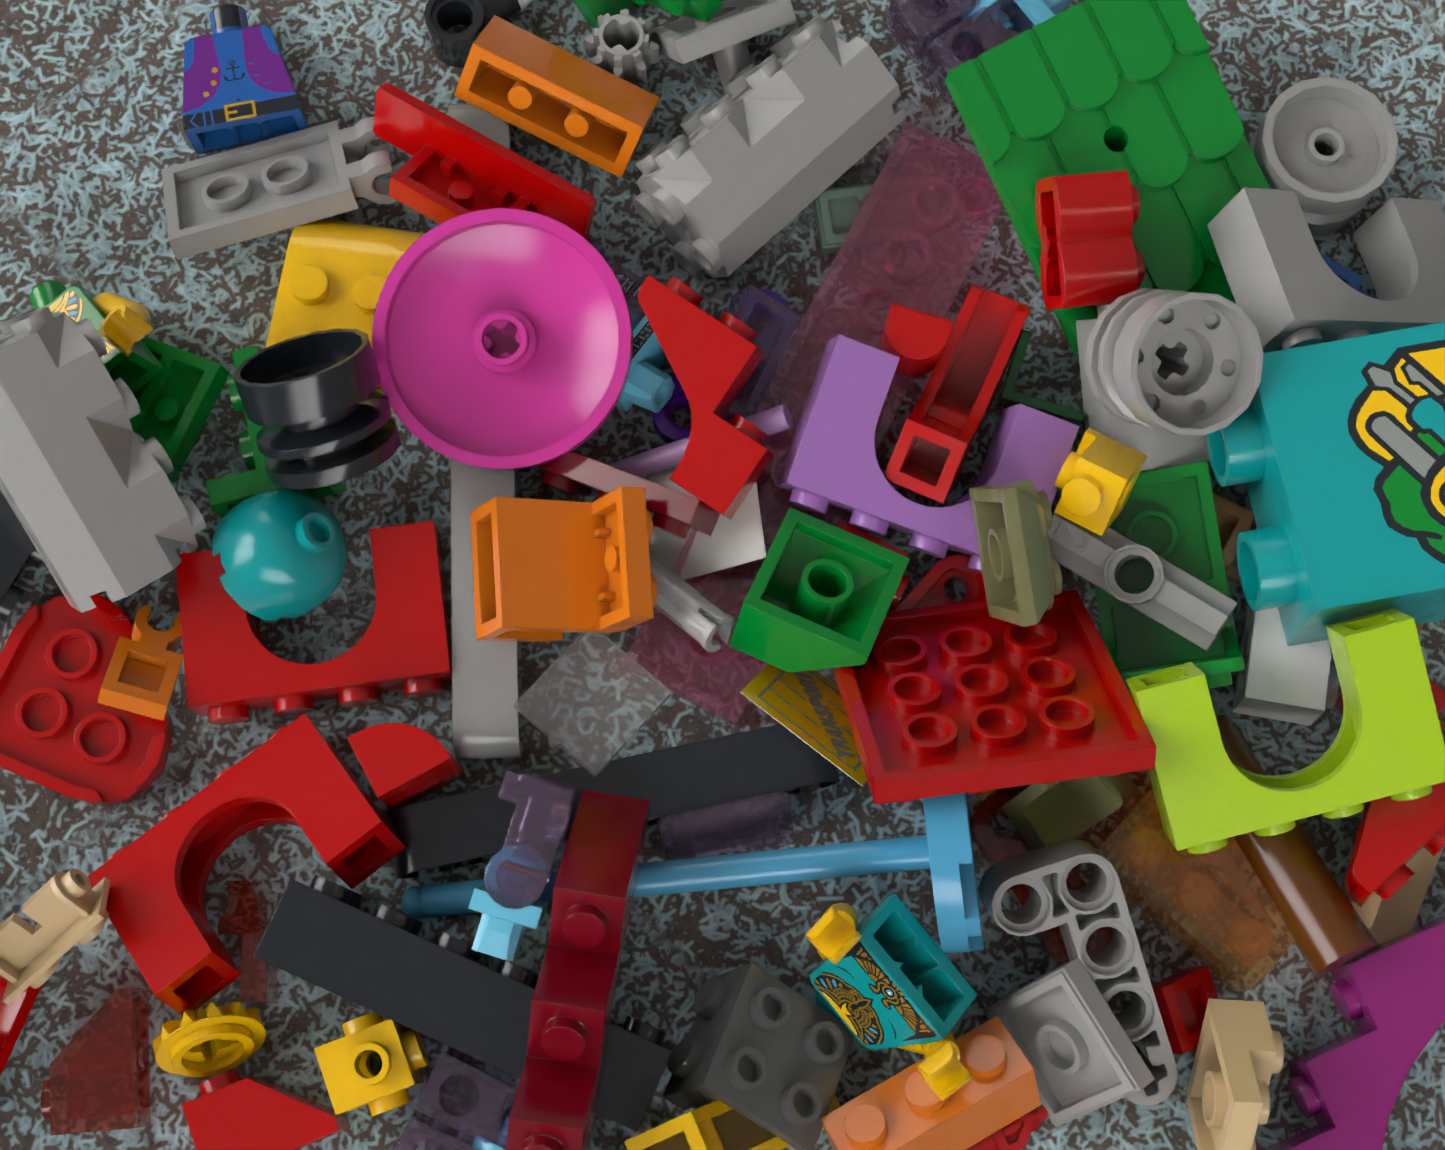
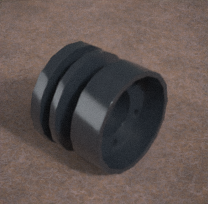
M337 328L311 332L286 339L244 360L234 371V382L248 420L263 426L257 433V446L259 452L266 456L265 468L269 480L280 488L302 490L325 487L350 480L378 467L392 457L401 445L396 422L390 418L392 413L388 397L374 391L381 383L380 372L368 334L360 330Z

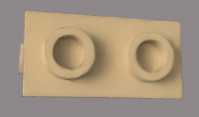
M72 868L67 873L57 872L23 904L22 912L38 923L35 927L15 913L0 925V975L7 980L2 1002L9 1005L29 986L34 989L42 986L55 972L61 957L76 943L84 946L98 935L109 916L108 911H106L110 879L104 877L91 889V882L82 871Z

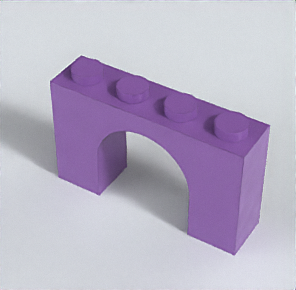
M840 334L832 338L826 344L776 486L792 491L789 502L804 509L825 514L828 505L851 513L848 524L879 536H885L889 527L911 536L908 546L920 552L945 558L947 550H951L961 555L969 556L971 558L967 568L982 574L969 490L957 500L942 507L920 505L898 493L886 480L877 462L874 445L876 425L900 357ZM1023 404L1003 408L981 471L970 488L1029 479L1035 486L1036 491L1044 490L1046 492L1050 506H1052L1058 489L1055 487V481L1071 452L1079 426Z

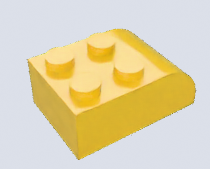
M326 218L295 226L286 251L265 348L300 335L337 328L357 329L368 334L372 347V326L375 308L383 285L400 257L425 233ZM379 384L374 391H377L384 395L381 385Z

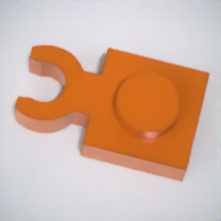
M143 605L136 613L132 629V640L119 636L100 689L97 703L164 721L183 663V654L175 652L182 641L180 615L176 616L171 629L157 631L148 624L151 607Z

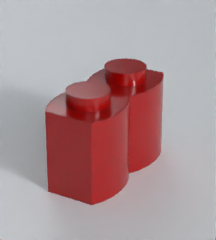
M1127 170L1053 176L1037 180L1035 208L1037 228L1042 245L1040 274L1046 309L1111 304L1118 297L1138 290V287L1142 285L1144 280L1145 267L1142 254L1138 249H1135L1131 235L1133 223L1137 221L1140 213V198L1137 188L1130 184Z

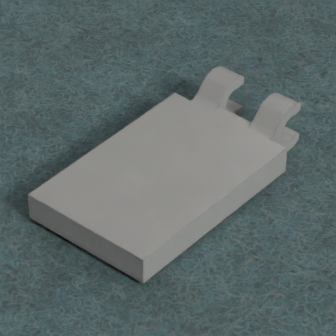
M374 117L362 119L356 125L340 129L338 121L335 120L161 169L168 241L176 259H183L359 209L357 198L359 197L369 199L377 204H390L397 201L389 196L391 178L384 181L375 180L379 175L392 172V163L394 161L389 143L376 147L367 145L372 140L381 139L373 132Z

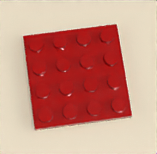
M1077 589L1062 591L1061 594L1054 595L1052 608L1045 611L1039 623L1026 627L989 617L987 600L887 612L865 665L833 668L874 805L891 802H910L915 799L961 793H980L985 790L1032 784H1050L1055 781L1102 775L1114 776L1126 772L1155 769L1157 746Z

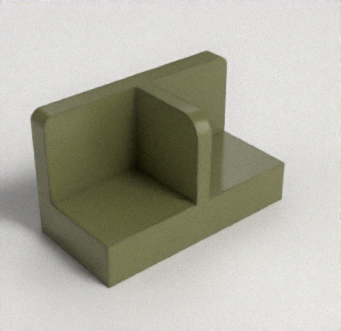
M1126 772L1114 776L1102 775L1055 781L1050 784H1032L1004 804L1002 809L1032 851L1062 840L1075 839L1141 792Z

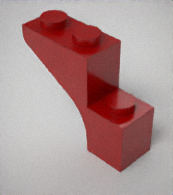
M648 275L640 287L638 300L686 394L691 409V431L688 444L679 464L669 479L731 520L774 456L767 448L761 445L767 434L737 413L733 414L729 422L722 419L763 358L759 348L751 343L757 333L727 312H724L718 321L698 308L704 298L676 278L671 277L667 284L663 285Z
M975 283L971 286L952 327L945 350L937 361L917 405L905 421L884 473L886 480L940 503L945 502L955 486L974 437L986 420L1032 306Z
M1429 678L1441 731L1443 732L1445 730V723L1440 717L1445 711V691ZM1341 690L1335 707L1343 714L1344 706ZM1445 782L1432 785L1433 791L1421 798L1396 801L1388 796L1365 802L1344 880L1347 894L1360 907L1375 893L1386 902L1401 889L1415 874L1406 864L1423 848L1432 856H1435L1445 847Z

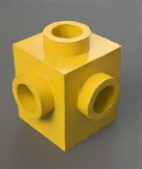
M376 1012L342 1024L345 1037L314 1048L335 1115L348 1113L368 1105L373 1117L410 1103L411 1099L407 1089L424 1083L420 1068L429 1065L427 1053L419 1032L411 1028L406 1030L404 1025L391 1019L384 1021L383 1016ZM375 1052L382 1059V1068L377 1075L370 1068V1058Z

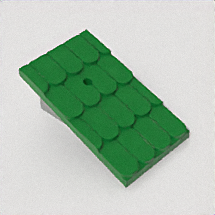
M1086 0L1034 26L1031 30H1026L982 53L974 60L971 59L948 71L945 80L947 88L1040 284L1042 245L1037 228L1035 208L1037 180L1053 176L1127 170L1130 184L1137 188L1140 198V213L1137 221L1133 223L1131 235L1135 249H1138L1142 254L1145 267L1144 280L1142 285L1138 287V290L1149 288L1219 294L1236 304L1207 225L1244 187L1271 188L1243 134V123L1208 54L1210 47L1187 0ZM1097 305L1053 309L1078 364L1076 320L1098 318Z

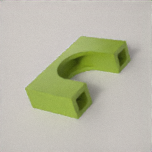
M1390 608L1326 626L1343 695L1342 723L1334 742L1318 760L1299 771L1289 774H1257L1231 762L1222 743L1205 674L1192 662L1124 679L1126 687L1157 746L1155 769H1149L1148 772L1164 833L1177 851L1187 849L1192 854L1209 853L1225 847L1228 844L1227 838L1253 831L1258 836L1282 834L1296 827L1295 820L1322 814L1324 818L1330 819L1352 816L1364 809L1363 803L1388 796L1396 801L1413 800L1430 794L1433 791L1432 785L1445 782V743L1414 618L1395 608Z

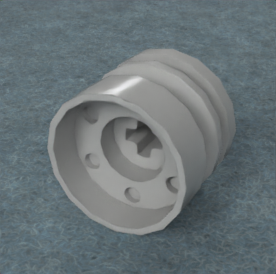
M1141 288L1118 297L1098 316L1087 339L1084 367L1092 393L1109 413L1129 423L1154 427L1158 430L1177 435L1204 436L1229 426L1249 407L1261 383L1264 353L1255 324L1241 306L1219 294Z

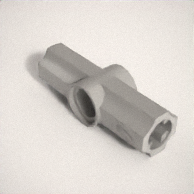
M1056 513L1052 517V526L1048 529L1051 555L1056 557L1060 565L1206 652L1209 651L1230 619L1238 604L1237 601L1159 557L1150 548L1135 543L1110 527L1100 536ZM1132 559L1148 561L1154 569L1152 584L1146 591L1139 594L1124 592L1118 583L1120 568Z

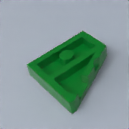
M144 336L141 340L158 359L164 370L133 393L141 413L129 420L135 434L138 433L144 441L155 437L164 448L174 468V471L168 474L167 477L170 482L175 483L227 381L226 377L230 373L217 362Z

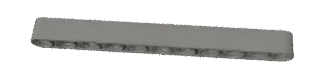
M471 104L449 105L448 116L514 152V149H511L510 132H514L512 124ZM450 458L452 730L454 754L456 760L522 757L523 742H519V722H523L522 679L518 678V659H522V642L476 640L470 512L495 496L519 498V495H516L515 476H519V469H486L464 464Z

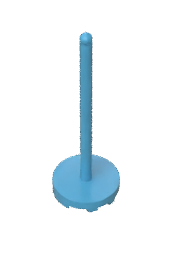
M967 793L923 798L926 835L641 863L633 897L930 869L942 952L944 954L984 950ZM550 872L549 882L544 892L540 895L550 899L548 906H552L553 888L558 872ZM485 879L427 884L422 887L411 886L405 890L401 897L402 910L405 915L413 919H419L424 916L425 918L480 913L468 909L474 888Z

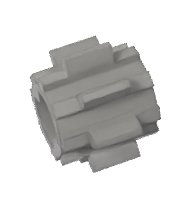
M625 8L620 10V14L610 16L609 13L604 16L600 14L597 17L598 28H594L593 35H588L584 38L586 54L594 57L591 63L628 82H634L636 85L638 83L645 84L647 82L646 70L650 69V64L659 63L660 60L659 45L650 42L653 38V23L651 20L644 21L641 16L638 19L630 16L629 9Z

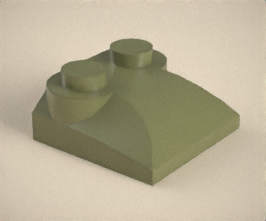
M1029 479L969 488L989 617L1023 627L1036 625L1045 611L1052 608L1054 595H1059L1062 592L1061 570L1056 557L1051 555L1048 529L1052 526V511L1048 496L1044 490L1036 491L1035 486Z

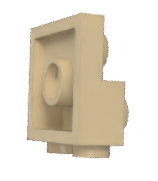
M1208 999L1187 1088V1106L1197 1150H1256L1255 1135L1258 1124L1265 1125L1270 1114V1091L1268 1086L1272 1073L1279 1074L1281 1072L1284 1059L1282 1036L1279 1031H1272L1266 1008L1262 1001Z

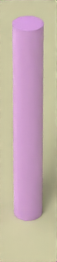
M785 404L744 417L767 434L766 437L793 428L792 417ZM689 437L611 463V466L641 478L676 468L686 450Z

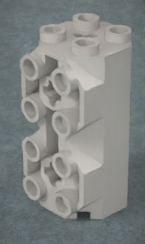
M818 15L801 28L798 25L791 27L768 47L773 55L757 66L754 63L749 64L725 84V88L731 94V97L727 94L712 105L709 101L701 105L681 122L680 126L686 133L677 136L668 144L664 140L659 142L635 163L642 172V175L636 181L641 193L632 200L633 205L648 225L655 229L660 226L674 244L671 248L674 259L691 276L695 277L702 270L712 278L728 277L905 119L903 107L893 110L892 103L901 96L896 80L869 43L857 35L848 43L836 36L844 26L835 20L830 19L824 22L821 16Z
M32 306L0 322V331L2 332V335H0V490L71 607L81 613L97 608L90 596L103 591L106 592L111 602L128 597L174 570L182 562L176 549L191 553L198 546L195 534L206 528L205 521L191 498L186 494L179 497L167 477L168 474L174 471L172 462L157 439L151 437L144 441L138 433L135 434L133 432L129 419L141 413L139 404L128 385L121 378L115 381L112 380L100 357L107 354L106 346L96 328L87 318L76 322L66 312L51 313L48 306L37 310Z

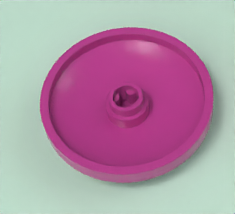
M495 208L469 212L449 219L425 233L405 251L389 273L380 292L372 326V349L380 372V385L384 395L388 397L390 406L400 421L419 440L438 453L464 464L494 470H515L539 466L568 454L586 442L603 425L617 405L628 379L633 355V329L629 306L623 289L610 266L592 244L576 231L550 217L519 209Z

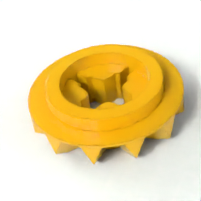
M210 1002L205 1009L198 1011L186 1009L182 1019L169 1020L162 1025L161 1034L153 1040L155 1060L162 1070L175 1075L187 1077L217 1075L237 1067L252 1056L265 1041L266 1031L258 1009L243 1008L240 1002H231L223 1007H216L213 1002Z

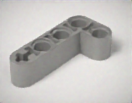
M1069 839L999 861L990 866L982 876L979 893L985 909L999 927L1012 935L1027 936L1059 926L1069 961L1077 957L1079 958L1107 1004L1112 996L1118 992L1132 991L1130 1004L1125 1010L1114 1015L1131 1042H1134L1145 1055L1142 1059L1155 1080L1141 1091L1125 1098L1133 1104L1141 1106L1157 1105L1166 1100L1174 1091L1177 1083V1066L1121 883L1112 863L1087 842ZM1080 863H1093L1094 872L1088 884L1080 889H1067L1066 880L1072 868ZM1018 884L1029 885L1030 894L1022 907L1011 911L1001 909V900L1007 889ZM1101 927H1112L1113 935L1111 941L1104 949L1096 952L1086 950L1088 938L1093 931Z

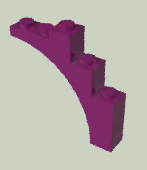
M1445 915L1385 943L1374 946L1330 971L1335 980V983L1330 984L1332 999L1344 1019L1348 1022L1354 1020L1358 1029L1288 1061L1295 1076L1288 1080L1291 1095L1302 1114L1306 1118L1314 1116L1317 1125L1262 1150H1382L1388 1119L1409 1069L1439 1026L1445 1021Z

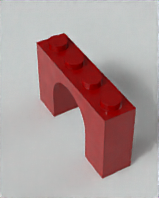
M434 520L369 529L376 590V604L372 621L363 637L349 651L335 659L317 664L290 662L275 656L269 651L261 636L258 617L242 609L225 591L219 579L221 575L226 573L221 563L220 553L214 557L212 550L178 554L182 560L176 567L187 707L201 717L208 716L210 724L227 725L249 720L248 710L274 707V715L294 716L312 712L314 710V701L338 698L339 706L360 707L377 703L378 693L403 689L405 698H427L442 694V684L452 683V630L441 534Z
M305 713L289 725L279 728L271 735L268 741L236 765L223 770L216 777L215 781L183 805L170 810L158 824L127 847L114 852L107 859L106 863L87 876L91 882V888L97 885L104 877L111 880L106 911L109 913L108 917L154 996L182 1016L186 1009L196 1011L242 975L212 928L206 914L204 900L206 883L215 862L223 851L237 838L255 828L269 824H291L298 826L304 831L325 864L351 889H354L406 848L339 753Z

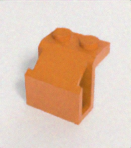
M620 486L594 502L495 496L470 512L476 640L553 642L563 640V632H620L654 618L653 608L657 599V583L655 577L651 574L649 542L653 532V521L650 512L646 509L645 487Z

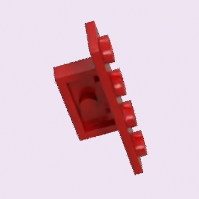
M385 82L377 89L373 132L379 138L413 156L391 176L389 196L438 224L462 214L478 210L495 208L519 209L550 217L565 224L588 240L596 206L594 196L388 82Z

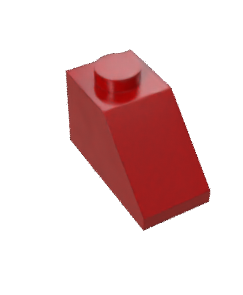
M237 1069L198 1084L201 1096L181 1104L196 1150H297L350 1128L345 1114L335 1115L334 1109L262 1077H248L241 1080Z

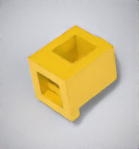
M1088 428L1077 451H1072L1057 476L1055 487L1061 489L1062 492L1054 513L1102 536L1123 510L1148 456L1096 430Z

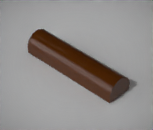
M1227 715L1217 716L1216 720L1222 743L1231 762L1247 771L1266 775ZM1295 820V828L1282 834L1258 836L1253 831L1227 838L1316 978L1323 976L1377 945L1376 940L1297 820Z

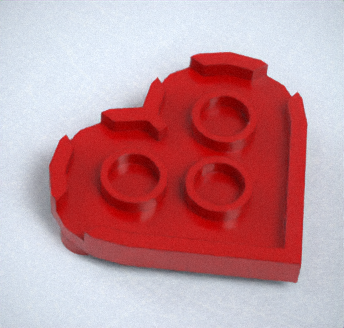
M98 594L90 596L97 608L83 613L71 607L65 596L54 597L42 606L35 604L26 611L13 628L0 653V767L77 801L100 806L130 803L141 792L148 789L164 769L172 743V720L168 713H166L164 721L97 703L100 689L119 636L132 640L134 624L127 613Z

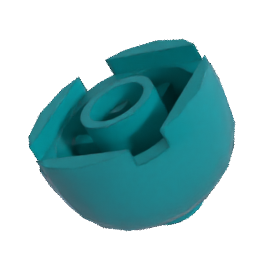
M277 488L246 498L232 507L217 523L211 543L213 557L220 553L221 563L226 572L219 577L225 591L242 609L266 621H278L283 617L296 619L319 607L340 585L348 557L346 538L337 518L321 501L304 492Z

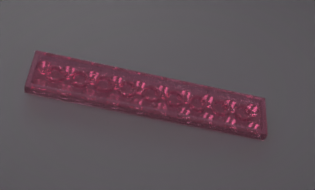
M906 122L754 412L756 414L785 404L790 411L793 421V428L765 437L761 443L762 446L774 455L756 481L766 555L789 507L835 527L838 521H842L846 514V511L828 505L825 514L804 509L789 502L792 491L776 486L827 342L840 334L881 350V339L891 304L895 305V303L946 318L1003 207V203L981 157ZM894 373L876 425L875 453H877L915 377H906ZM692 530L672 568V571L678 576L681 574L697 534L696 530ZM765 558L684 581L722 611L733 616L737 623L744 600ZM654 607V618L643 623L621 665L622 668L737 727L750 701L740 692L768 663L729 647L730 640L725 644L715 634L713 638L720 643L721 649L713 653L708 652L698 641Z

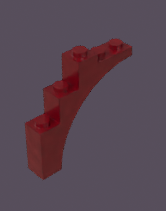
M583 789L553 888L549 941L532 997L527 1056L509 1116L506 1150H589L616 983L644 852L650 800Z

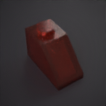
M118 988L51 1062L50 1079L44 1081L41 1089V1111L44 1120L50 1121V1136L151 1126L148 989Z

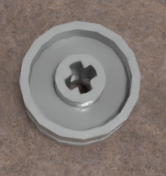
M1324 76L1299 81L1280 93L1248 144L1270 188L1295 191L1311 234L1314 237L1335 233L1358 216L1394 167L1399 139L1391 114L1375 94L1352 81Z

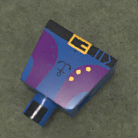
M222 5L213 9L210 13L213 34L190 38L184 44L182 123L183 129L196 153L202 154L245 146L309 128L271 27L266 25L249 27L246 10L238 5Z

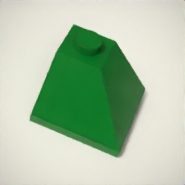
M789 507L744 600L729 647L789 673L865 665L910 558Z

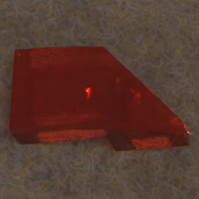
M249 880L229 881L227 888V915H220L217 930L219 935L225 937H242L240 1003L278 1004L277 967L253 957L268 926L264 909Z

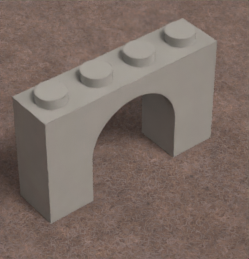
M1244 187L1207 225L1234 300L1257 327L1263 353L1445 322V215L1438 200L1391 197L1353 233L1375 288L1377 299L1366 296L1350 287L1327 265L1318 251L1295 191Z

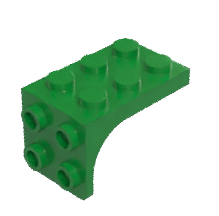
M1204 461L1140 472L1123 510L1109 527L1135 543L1150 548L1159 557L1230 597L1208 462ZM1132 559L1126 562L1120 568L1118 574V583L1121 589L1130 594H1139L1146 591L1154 579L1152 565L1143 559ZM1094 585L1102 639L1124 683V679L1192 662L1205 674L1209 689L1232 685L1231 672L1245 670L1233 613L1209 651L1206 652Z

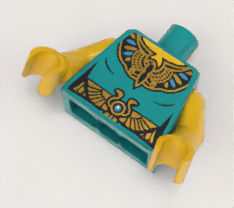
M896 894L889 896L859 923L857 911L849 904L837 903L829 907L805 934L822 958V961L810 973L811 984L817 990L815 997L816 1005L842 1020L862 1046L870 1050L897 1047L923 1054L925 1060L918 1064L917 1068L937 1097L942 1101L946 1100L973 1079L970 1072L959 1061L960 1051L951 1029L978 994Z

